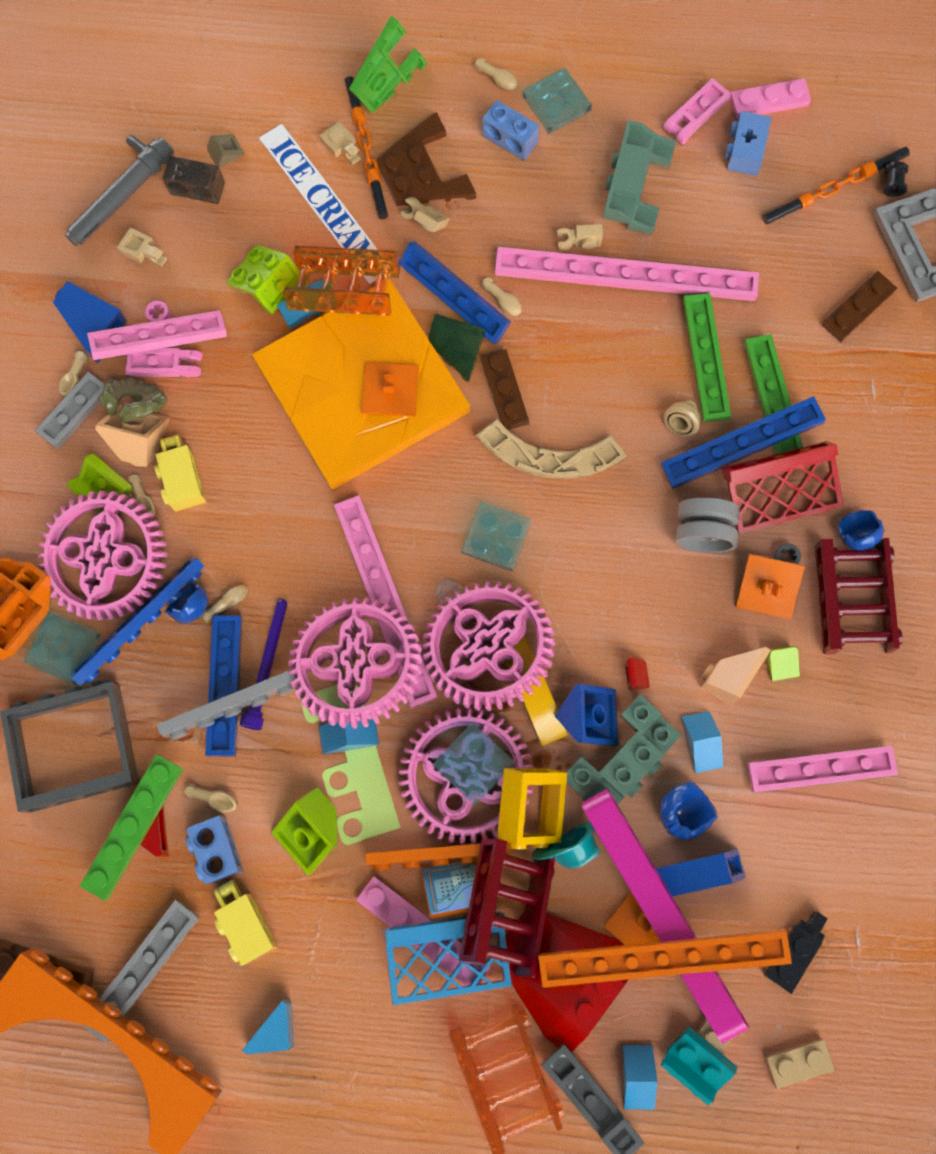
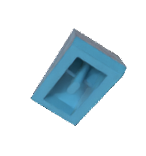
M710 712L681 717L694 773L723 768L722 738Z
M369 719L368 727H364L362 722L359 721L356 729L352 728L350 721L345 728H341L339 720L334 726L329 723L319 726L323 755L379 745L377 727L373 719Z
M286 998L281 1001L242 1049L245 1054L285 1051L294 1047L292 1004L290 1000Z
M622 1044L624 1109H655L657 1074L653 1045Z

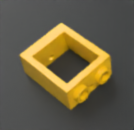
M504 768L497 838L507 841L509 848L526 849L527 845L536 848H548L551 843H561L567 772L550 768ZM528 785H543L539 833H523Z

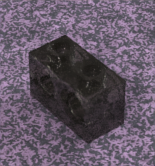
M169 156L162 177L170 195L213 204H219L225 185V180L218 165Z

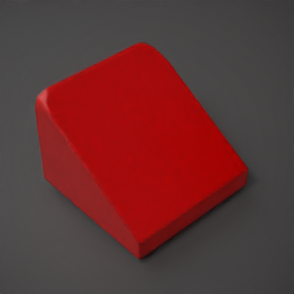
M628 658L625 663L628 689L632 691L649 688L650 683L646 662L641 659Z

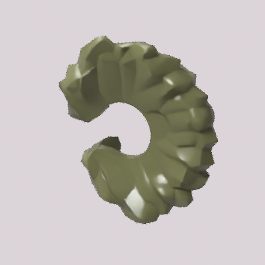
M129 376L122 380L110 378L104 385L103 393L100 394L99 398L105 410L112 416L117 414V404L121 398L131 396L135 403H124L119 412V416L124 423H129L132 420H137L153 412L160 411L167 402L164 391L158 389L155 384H146L144 380L136 381L135 378Z

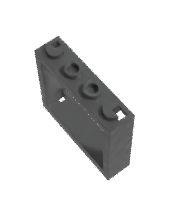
M109 680L103 682L96 681L92 683L93 687L82 689V687L69 688L65 690L63 695H43L37 698V702L29 704L25 701L16 702L15 705L10 706V709L0 711L18 812L32 813L139 784L119 685ZM109 697L124 772L34 796L21 720Z

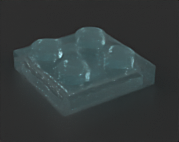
M565 67L522 90V97L548 134L591 111L592 104Z
M480 501L461 553L513 572L532 519Z
M48 612L23 663L76 685L77 683L72 679L70 673L93 652L101 635Z
M472 722L434 762L433 767L476 806L503 777L504 768H511L515 761Z

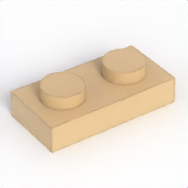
M822 1038L764 1056L776 1089L835 1071L825 1041Z

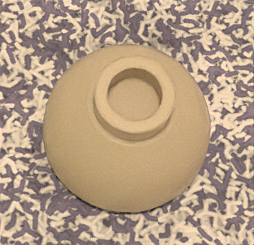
M684 401L671 405L665 411L663 420L666 427L674 434L689 437L697 433L701 417L694 402Z

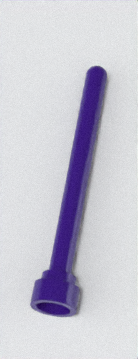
M279 599L276 603L256 684L269 679L287 609V601L284 599ZM251 704L250 709H246V713L242 714L239 726L262 731L264 723L263 713L260 712L262 705L252 707Z

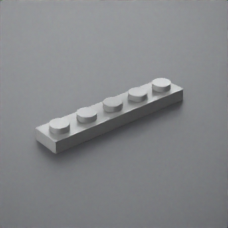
M293 669L161 722L157 724L159 733L163 737L171 738V740L182 738L188 734L187 730L198 726V729L209 727L215 723L214 719L224 715L225 718L236 716L242 712L241 708L251 704L252 707L260 706L268 702V697L277 693L279 696H283L295 691L291 686V682L297 677L295 674H289Z
M176 899L103 993L100 1000L117 1006L121 1010L120 1015L125 1017L199 920L200 916ZM82 1025L103 1043L108 1040L106 1036L98 1031Z

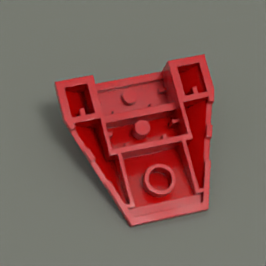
M524 912L519 917V921H523ZM546 913L540 954L623 946L624 944L611 936ZM512 931L507 933L505 938L508 950L518 952L520 933ZM509 963L511 984L544 1037L558 1048L564 1044L571 1053L591 1033L628 981L627 979L542 988L540 965L536 972V978L514 976L515 964Z

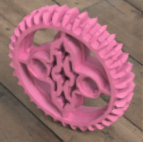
M99 491V494L89 492L88 497L83 494L78 495V501L74 499L69 500L70 508L64 505L60 506L61 515L57 513L52 514L56 520L54 523H46L50 531L49 533H41L46 538L45 543L38 544L39 547L44 548V553L37 555L38 558L44 559V563L37 567L45 570V574L51 578L50 590H53L50 596L53 599H59L58 604L60 606H67L66 610L68 612L74 613L76 611L78 617L86 615L87 619L94 620L97 617L101 621L106 620V617L114 620L117 618V614L120 617L127 616V610L129 612L136 611L135 603L139 606L145 604L143 596L147 598L153 596L149 589L159 588V585L154 582L155 579L164 578L158 571L159 568L164 569L167 567L166 564L161 563V558L168 556L167 553L161 552V548H164L167 544L164 541H159L165 534L163 531L156 530L160 523L155 520L152 521L154 514L146 512L147 507L145 505H138V500L134 498L129 499L128 495L120 494L119 496L114 491H111L109 495L106 491ZM104 508V511L92 519L88 536L71 535L63 539L69 527L80 516L93 509ZM118 510L131 516L141 527L147 543V559L139 546L124 542L125 525L117 515ZM106 526H110L109 531H105ZM79 545V555L74 557L73 550ZM101 553H105L104 558H100ZM131 553L133 556V561L131 565L127 567L125 564L126 556ZM59 556L66 565L81 569L79 585L88 597L87 601L72 593L66 585L60 570ZM145 568L140 581L130 593L117 601L101 604V600L114 590L117 575L135 576ZM96 580H100L99 586L95 585Z
M488 581L485 583V588H481L479 583L476 582L474 590L470 591L469 587L465 586V593L461 595L455 590L454 595L456 598L451 600V598L446 597L447 606L438 605L437 607L440 614H431V618L435 623H427L426 628L430 633H425L423 636L424 640L428 642L422 645V649L424 652H427L423 655V660L428 663L425 667L427 672L432 673L430 679L432 682H437L436 687L439 691L444 690L446 698L453 696V701L456 704L463 700L465 708H469L474 702V708L477 711L481 709L482 704H485L487 711H491L492 704L495 703L498 710H502V702L507 701L510 707H513L514 702L512 699L515 697L520 702H523L524 697L522 693L526 691L527 694L532 695L531 685L541 686V682L537 677H547V671L543 668H551L552 662L547 658H552L555 655L554 650L551 649L555 646V640L550 638L554 635L553 628H549L551 621L550 618H545L547 615L545 609H539V602L537 600L532 601V596L529 593L523 595L521 588L518 587L513 592V587L509 583L503 589L499 581L495 584L494 588H492L491 583ZM499 601L514 605L521 610H504L489 621L478 610L466 608L481 602ZM456 616L454 631L463 644L453 653L450 660V670L446 672L441 660L440 643L445 629ZM530 619L537 634V653L532 666L522 676L524 668L523 659L514 646L524 637L527 630L526 621ZM477 622L473 629H464L467 623ZM507 625L515 626L512 630L508 627L505 628ZM486 643H489L490 645L493 644V646H492L491 648H489V647H487V646H484V645H485ZM467 661L471 665L467 667L463 662ZM512 661L513 666L510 669H500L503 662ZM488 670L499 681L516 682L497 691L478 692L464 688L456 681L474 680Z
M354 597L352 604H349L343 598L342 606L338 607L336 603L332 602L333 609L328 611L327 608L322 607L323 614L321 616L313 613L312 617L315 620L313 623L305 621L304 625L307 630H298L301 640H293V645L297 649L290 650V656L293 660L288 661V666L293 669L289 674H295L297 677L291 682L292 688L297 690L295 695L299 700H302L301 704L304 708H309L311 715L315 716L318 714V718L322 722L328 719L329 724L332 726L339 720L341 728H345L350 721L352 728L356 729L359 721L362 722L364 727L369 726V719H373L376 724H379L380 719L378 716L382 714L386 719H389L390 714L388 711L391 708L399 712L400 708L397 705L399 701L407 704L408 700L404 694H414V689L410 684L416 685L419 683V679L415 675L422 672L418 664L423 662V658L419 655L422 648L420 644H417L419 638L417 634H413L415 631L413 626L407 625V618L405 616L400 617L401 614L397 609L391 611L392 609L387 603L382 607L381 602L377 599L371 605L368 598H365L362 604H360L359 599ZM361 618L375 619L391 627L400 638L404 653H399L395 647L386 643H373L372 628L368 622ZM343 622L339 632V645L319 647L309 658L314 644L322 634L334 625ZM365 646L368 650V657L365 654ZM385 656L390 657L386 664L378 665L379 659ZM333 660L329 667L322 668L324 661ZM400 666H404L399 680L390 692L380 700L362 707L370 699L372 679L392 677L397 673ZM343 667H344V669H345V671H346V678H345V676H344L343 673H342V672H343ZM307 671H312L321 680L337 681L338 696L343 703L349 706V709L334 707L323 701L312 689Z
M458 708L456 709V718H451L450 711H445L447 720L443 722L439 715H435L434 718L437 725L434 727L427 720L425 722L428 728L426 733L420 728L416 730L417 734L421 737L419 741L414 737H410L409 741L415 745V748H404V752L411 755L410 759L401 758L400 760L402 764L408 765V769L399 770V775L407 776V780L399 781V786H408L409 790L403 791L401 797L407 798L411 796L412 800L405 804L407 809L413 806L416 807L411 817L414 819L420 814L423 816L418 823L420 827L425 826L427 822L431 824L427 833L431 835L438 828L440 830L437 836L439 840L443 839L446 832L450 834L448 838L449 843H453L455 835L460 836L459 841L461 845H465V836H471V843L477 844L475 835L481 834L482 840L488 839L486 832L491 831L493 837L497 838L498 832L495 828L499 826V815L487 823L473 827L454 826L451 824V821L460 820L467 816L475 800L490 805L501 803L503 773L489 766L494 756L495 748L488 734L493 733L503 741L514 759L516 768H533V765L524 766V761L531 759L530 754L521 755L520 753L527 748L526 743H522L519 746L516 745L521 735L518 733L511 738L509 734L512 732L513 726L509 725L503 730L501 728L504 724L503 718H500L497 724L492 723L494 714L490 713L487 720L482 719L484 711L481 709L478 711L477 717H472V708L467 709V717H462L461 709ZM459 726L481 728L480 732L471 733L464 738L458 752L442 747L433 748L427 753L423 752L433 738L448 729ZM480 742L484 744L486 751L482 756L476 757L469 752L470 746L473 743ZM466 756V758L470 762H462V764L459 765L457 763L450 761V759H453L455 761H461L463 757ZM442 757L450 769L441 768L437 772L435 771V765L429 760L439 761ZM419 761L423 762V769L427 777L443 785L437 802L438 809L444 816L443 820L438 819L427 809L419 795L416 782ZM474 764H482V771L490 775V777L478 773L477 767ZM467 769H470L471 775L476 780H467L466 783H462V778L457 772H465ZM447 775L451 778H454L456 785L461 789L469 790L472 786L483 791L484 793L472 791L469 794V796H467L465 792L461 789H450V781L442 776ZM493 780L498 781L497 787L501 791H494L490 795L488 794V788L483 783L491 784ZM527 787V794H531L533 789ZM459 795L463 799V805L459 810L453 811L447 807V800L450 796Z

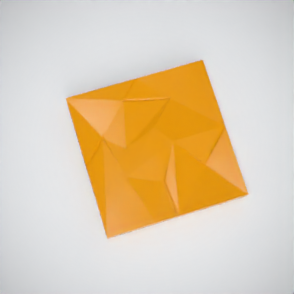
M390 278L252 354L255 363L331 490L338 488L470 413L469 402ZM365 362L419 365L415 417L361 414Z

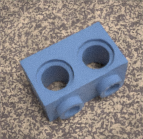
M496 100L482 118V136L525 161L538 144L539 125Z
M219 815L186 828L188 836L185 837V841L190 853L194 852L197 860V864L194 865L198 879L200 881L203 880L204 884H213L244 871L226 817ZM210 829L214 834V839L211 844L206 846L202 842V835L206 830ZM216 857H220L223 861V868L219 873H214L211 869V862Z

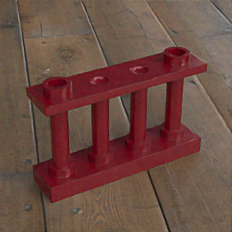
M883 538L875 545L876 549L837 550L833 546V539H821L815 545L823 654H836L842 650V646L845 643H885V653H892L900 648L903 636L897 624L892 572L894 548L890 546L889 538ZM838 561H877L878 576L840 577L836 574L835 564ZM840 588H879L881 604H842L838 602L837 591ZM882 615L883 631L844 632L840 628V619L842 616Z
M498 838L481 840L459 961L468 964L485 965L486 957L515 964L514 976L536 978L551 881L555 873V857L543 860L534 858L533 862L506 854L507 841ZM503 866L530 873L531 878L528 891L501 884ZM497 896L525 903L523 921L495 914ZM492 926L520 933L518 952L490 945L489 940Z

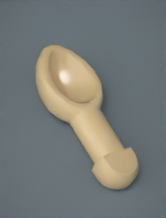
M483 58L475 61V69L492 77L494 83L499 88L504 90L516 89L517 80L510 71L497 69Z
M489 277L482 280V288L498 300L499 308L504 313L511 316L520 315L522 308L515 295L505 293Z
M77 351L74 354V362L70 371L59 382V392L64 398L80 381L79 376L84 364L88 361V355L84 351Z
M137 474L130 475L128 483L132 486V491L135 499L138 500V505H145L147 507L146 512H151L155 516V505L146 496L141 477Z
M239 585L227 591L222 599L208 610H205L201 616L202 620L210 623L213 616H218L227 608L241 602L249 592L247 586Z
M188 784L184 789V793L188 798H196L208 802L215 811L227 813L237 808L236 799L227 791L217 790L212 792L197 787L196 784Z

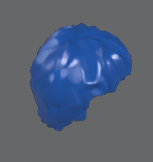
M692 781L674 787L662 798L659 815L663 827L666 828L670 835L679 839L697 838L706 829H709L718 817L717 811L708 796Z

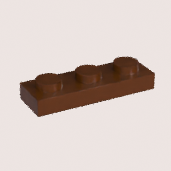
M877 271L824 320L822 326L841 343L897 290V287Z
M507 349L482 355L481 362L501 424L507 430L528 425L529 418Z

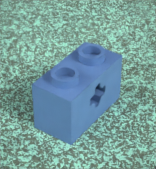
M741 111L739 120L733 121L730 131V137H734L733 144L728 143L725 159H729L727 170L758 175L763 161L772 117Z

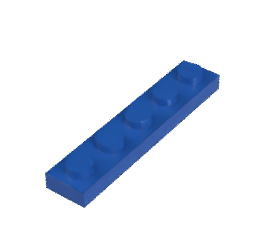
M416 241L410 242L399 265L493 344L498 343L511 321Z
M213 616L208 703L239 691L243 620L241 616ZM224 715L214 719L215 723L207 727L205 756L236 757L238 715L225 718Z

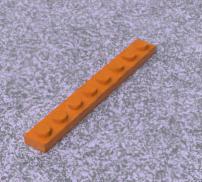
M786 929L543 953L538 956L542 988L792 964Z

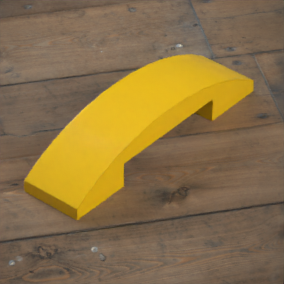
M525 636L514 646L523 659L524 668L522 676L530 669L535 659ZM505 661L507 668L510 669L513 666V662ZM538 676L537 678L540 680L541 686L536 687L532 684L533 694L529 695L524 691L522 695L531 724L541 747L568 736L563 725L555 718L558 709L545 678Z

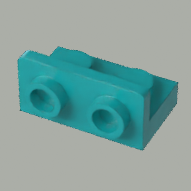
M689 1026L668 1046L661 1062V1066L671 1076L680 1081L707 1105H711L714 1102L717 1091L735 1075L738 1066Z

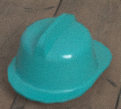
M591 822L580 824L569 832L562 834L561 843H551L548 848H536L532 853V857L539 860L555 857V860L563 867H582L600 853L593 836L595 829Z

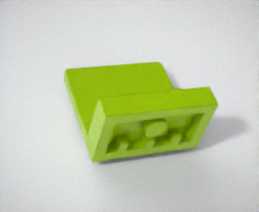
M257 245L248 252L247 257L240 266L232 271L226 283L229 287L252 295L267 313L273 314L278 308L277 305L285 300L304 275L287 254Z

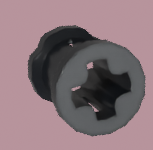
M895 161L884 167V174L887 175L886 184L883 187L885 195L898 197L907 192V184L905 183V175L908 172L907 164Z

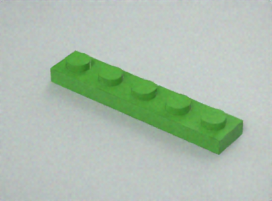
M710 293L684 296L683 306L702 422L730 420L731 412Z
M768 334L745 339L743 344L763 417L792 406L772 335ZM800 434L772 446L773 453L778 454L803 447Z
M155 755L79 887L104 901L109 900L181 775L183 768L160 755Z

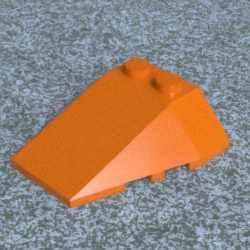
M5 557L4 559L0 558V660L14 656L49 612L51 578L31 563L16 562Z

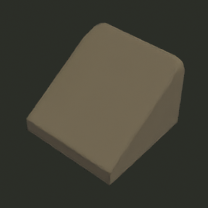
M234 134L211 136L207 151L216 167H222L244 156V152Z

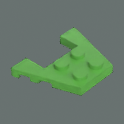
M393 16L389 18L349 88L372 114L395 94L393 89L402 81L407 83L412 79L411 73L417 67L422 70L428 64L422 54L415 48L399 68L392 60L389 53L406 33L400 22Z

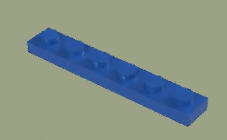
M813 396L661 462V466L671 488L675 489L820 426L826 422V418Z
M191 557L152 594L151 598L145 601L143 606H140L70 673L72 679L80 686L84 682L88 684L93 681L100 673L98 668L105 662L111 663L120 654L119 648L126 641L128 643L133 642L140 635L141 631L139 629L146 622L150 624L155 621L162 613L160 609L167 602L169 604L173 603L182 594L180 589L186 583L192 584L201 576L200 570L204 565L197 558Z

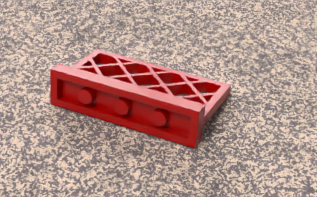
M824 441L721 468L723 479L727 481L730 501L738 506L739 502L743 503L740 507L739 522L735 526L738 534L844 507L835 458L838 455L837 444ZM828 461L829 472L824 480H822L813 472L819 463ZM800 469L806 474L796 487L788 482L787 478L793 470ZM774 476L779 479V482L770 494L760 488L766 477ZM810 477L821 483L813 497L802 490ZM748 483L753 486L745 501L737 497L735 485ZM784 483L795 489L787 503L776 497ZM827 486L833 490L835 501L823 504L818 498ZM758 490L769 496L761 510L749 504ZM801 493L809 498L810 501L804 510L797 511L791 506ZM773 500L783 505L784 508L779 516L771 518L765 513ZM747 507L758 513L752 523L743 525L741 516Z

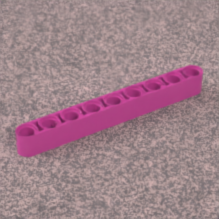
M605 789L581 803L585 814L660 941L697 938L610 791ZM717 971L680 974L722 1044L749 1029L743 1014Z

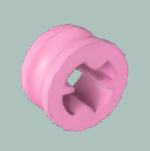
M159 300L149 303L145 310V315L150 322L171 319L172 317L167 305ZM158 309H161L164 314H159V318H156L153 313L155 314L158 312Z

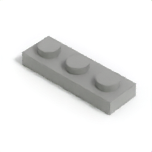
M87 372L35 432L58 450L100 404L99 398L100 394L103 393L105 384L90 372Z

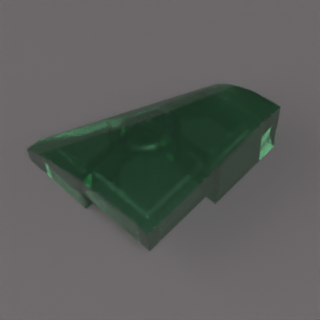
M435 313L428 340L436 352L444 358V361L450 367L453 366L462 375L464 381L469 382L477 362L478 352L486 334L485 329Z

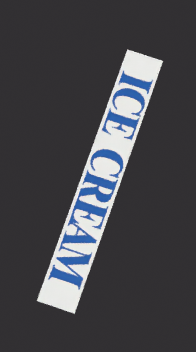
M283 124L259 137L369 285L392 271V267Z

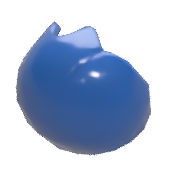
M871 510L849 513L838 524V531L843 543L855 550L873 548L882 540L884 534L882 521Z
M190 584L181 591L182 594L173 603L169 604L165 610L169 616L179 623L186 624L198 620L204 614L208 605L207 592L198 584L195 586Z

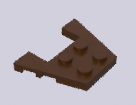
M437 112L433 113L376 159L396 206L410 205L405 202L410 197L416 198L421 204L429 203L430 200L445 199L446 202H449L453 198L466 197L467 200L476 198V192L467 174L442 183L426 151L425 144L446 137V130Z

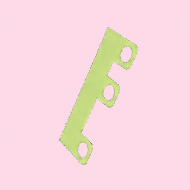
M337 685L315 692L326 703L334 707L349 709V706L339 698ZM302 705L305 719L308 722L320 721L318 715H311L308 708H304ZM376 746L345 751L348 762L328 768L323 772L324 784L330 797H338L353 791H357L362 809L342 815L337 819L339 835L345 845L401 828ZM337 771L345 773L348 778L347 785L341 790L332 788L329 783L330 776ZM355 818L360 821L362 830L358 836L349 837L344 833L343 826L348 819Z

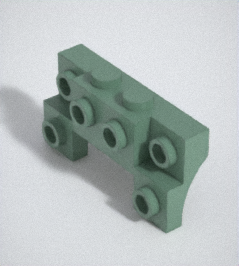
M628 120L620 152H614L611 168H615L614 175H608L605 190H608L609 194L603 219L628 224V230L653 235L659 207L641 202L640 198L649 163L669 168L676 140L656 134L643 123Z
M641 694L620 715L636 733L605 767L598 772L581 757L567 771V784L583 801L590 799L605 789L610 791L617 804L627 794L632 798L643 786L639 781L646 774L652 777L663 765L659 760L682 736Z

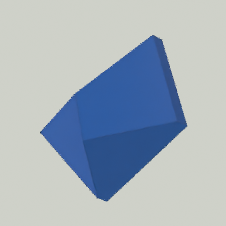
M576 684L556 713L555 718L578 743L618 746L616 689Z

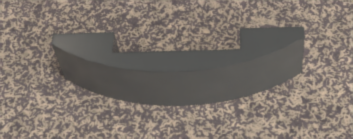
M564 1044L541 1063L543 1069L571 1100L613 1154H634L645 1143Z

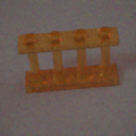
M295 245L293 255L300 274L296 287L284 288L283 294L288 310L391 315L390 295L385 293L388 277L399 278L400 262L398 251ZM311 273L326 274L322 289L307 288ZM336 274L351 275L348 290H333ZM362 276L377 277L374 292L359 291Z

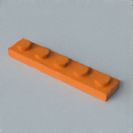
M507 842L506 854H513V848H509V843ZM481 844L365 853L366 866H373L374 871L391 870V864L402 863L403 869L420 867V861H432V866L449 865V859L461 858V864L477 863Z

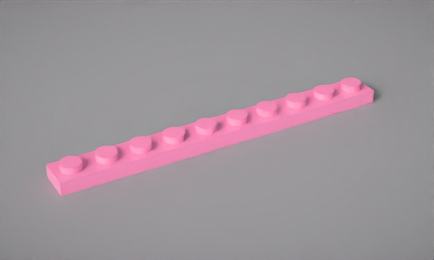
M498 247L495 266L496 276L687 295L710 293L711 297L756 301L758 295V272Z

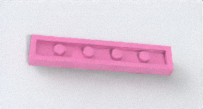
M220 310L87 333L93 360L227 337Z
M893 746L747 764L752 793L898 775Z
M373 876L356 900L390 927L432 921L375 876ZM450 939L442 940L440 942H442L444 945H447ZM456 939L450 948L458 956H460L462 943ZM429 942L422 952L435 961L444 948L436 942ZM447 952L439 965L452 974L460 961ZM469 964L478 972L483 964ZM464 965L455 978L468 986L476 974ZM491 965L487 968V970H486L485 973L483 974L484 977L486 976V974L488 973V971H489L490 968L492 967ZM480 978L477 984H480L483 979Z

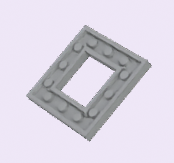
M936 188L881 206L873 212V216L916 303L936 296V266L932 267L912 227L913 225L936 218Z

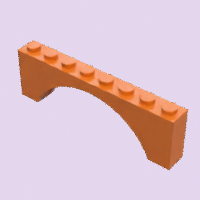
M31 948L22 952L0 981V1033L22 1023L56 1019L85 1025L109 1038L125 1053L134 1065L146 1091L150 1114L148 1145L160 1154H179L223 1091L218 1087L217 1081L209 1075H201L194 1070V1065L187 1058L182 1056L178 1058L170 1052L169 1046L164 1041L158 1038L153 1039L147 1035L145 1028L140 1023L133 1020L129 1021L120 1015L121 1010L117 1006L101 1001L96 997L97 993L94 989L87 985L81 986L72 979L73 975L70 971L63 967L57 968L48 961L49 957L41 950H33Z

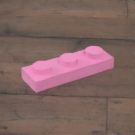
M803 78L732 91L730 102L735 119H739L741 111L762 115L809 106L811 97L806 80Z

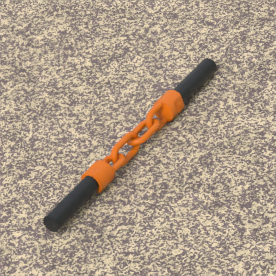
M348 76L345 78V84L352 108L353 124L359 127L356 134L358 145L361 150L365 151L367 159L364 162V169L368 185L372 190L378 218L385 219L388 217V212L381 188L382 180L377 161L371 158L369 150L372 146L370 132L363 126L367 121L364 115L365 112L361 107L360 101L349 89L354 77ZM366 133L368 145L367 143L362 145L360 134L365 136ZM368 164L369 166L374 164V168L368 170Z
M903 147L876 161L867 162L851 170L848 178L840 182L834 179L820 185L817 193L812 195L807 191L803 195H799L795 200L764 214L763 221L765 224H769L798 209H805L806 206L814 204V198H828L839 192L840 186L849 181L853 184L859 183L877 174L887 164L908 157L910 151L907 147ZM859 171L860 178L854 180L856 175L852 174ZM834 183L832 188L836 189L825 195H822L825 193V191L821 189Z

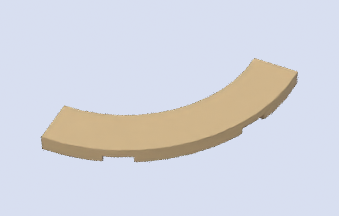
M498 419L476 434V438L482 445L507 465L519 471L544 478L574 479L590 476L616 465L627 457L611 435L594 445L575 451L562 452L537 448L525 443L507 430Z

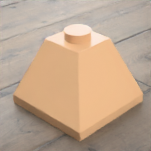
M119 404L117 406V414L105 416L96 424V431L121 461L129 462L137 467H147L156 458L155 454L159 453L161 447L160 439L164 438L170 417L152 413L137 420H132L129 423H124L119 416L123 405Z
M764 647L721 659L715 666L710 663L701 677L705 680L701 688L728 706H731L741 698L771 650Z

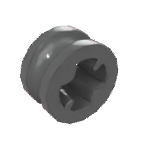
M793 544L781 545L773 556V559L782 560L784 556H780V553L786 554L790 552L792 554L790 558L794 559V561L789 560L788 562L798 564L801 560V552Z

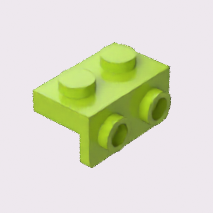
M93 453L85 456L79 476L67 483V487L77 496L83 494L87 497L89 492L99 494V491H106L108 495L111 491H114L119 496L120 494L129 496L132 488L127 481ZM98 508L93 510L100 514L102 511H104V508Z

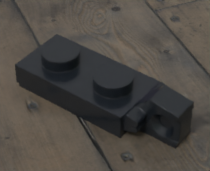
M813 911L807 922L800 920L797 925H794L788 934L792 964L769 966L764 976L792 994L822 945L825 935L820 931L828 918L819 912Z

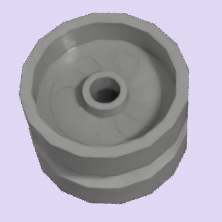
M692 498L679 502L677 520L682 525L676 529L675 544L686 550L705 553H720L736 549L738 546V531L734 526L739 522V506L731 501L717 498Z

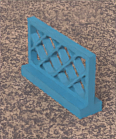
M495 912V914L505 916V913ZM467 916L382 928L386 946L392 1005L510 987L512 985L509 963L488 958L485 965L478 972L468 963L459 962L450 976L437 967L447 952L459 960V956L450 948L457 938L463 937ZM492 926L491 933L497 932L499 944L497 947L507 949L505 930ZM450 939L447 945H444L442 942H440L442 940ZM429 942H436L444 948L433 963L420 954ZM420 944L417 950L410 945ZM406 946L414 952L404 968L394 961L393 948ZM418 956L431 966L420 981L407 972ZM493 960L502 967L503 980L491 982L483 976ZM464 965L476 974L468 986H460L453 980ZM395 967H397L401 971L397 977L395 973ZM434 969L447 979L441 989L437 991H431L424 985ZM406 974L417 983V986L410 995L398 997L397 984ZM480 978L483 979V980L486 982V983L477 984V982L480 980ZM451 983L456 986V988L447 989ZM421 987L427 991L424 993H418Z

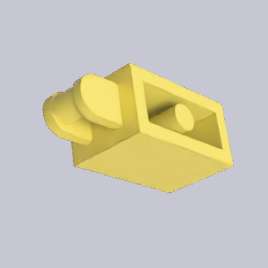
M179 434L160 439L163 452L155 454L158 464H155L154 468L158 479L163 481L164 488L161 489V495L166 505L169 504L175 512L206 503L195 458L187 445L183 446Z
M233 879L214 889L215 896L221 906V909L214 912L217 917L214 923L220 935H226L230 943L228 951L235 963L239 962L241 966L246 965L278 946L252 894L242 895ZM233 893L236 900L228 904L225 897Z

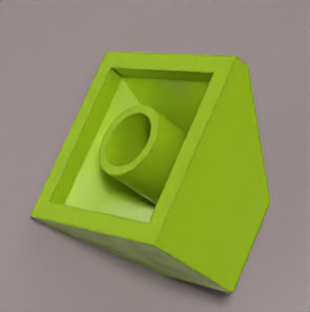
M318 787L296 801L271 832L308 876L315 871L338 844L337 809Z

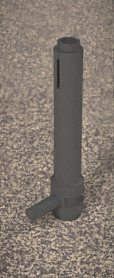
M132 135L127 138L126 143L139 152L136 156L137 160L66 229L65 237L73 245L77 246L79 243L82 245L151 175L155 176L161 170V165H166L172 159L171 156L174 154V151L161 137L157 140L153 139L146 146Z

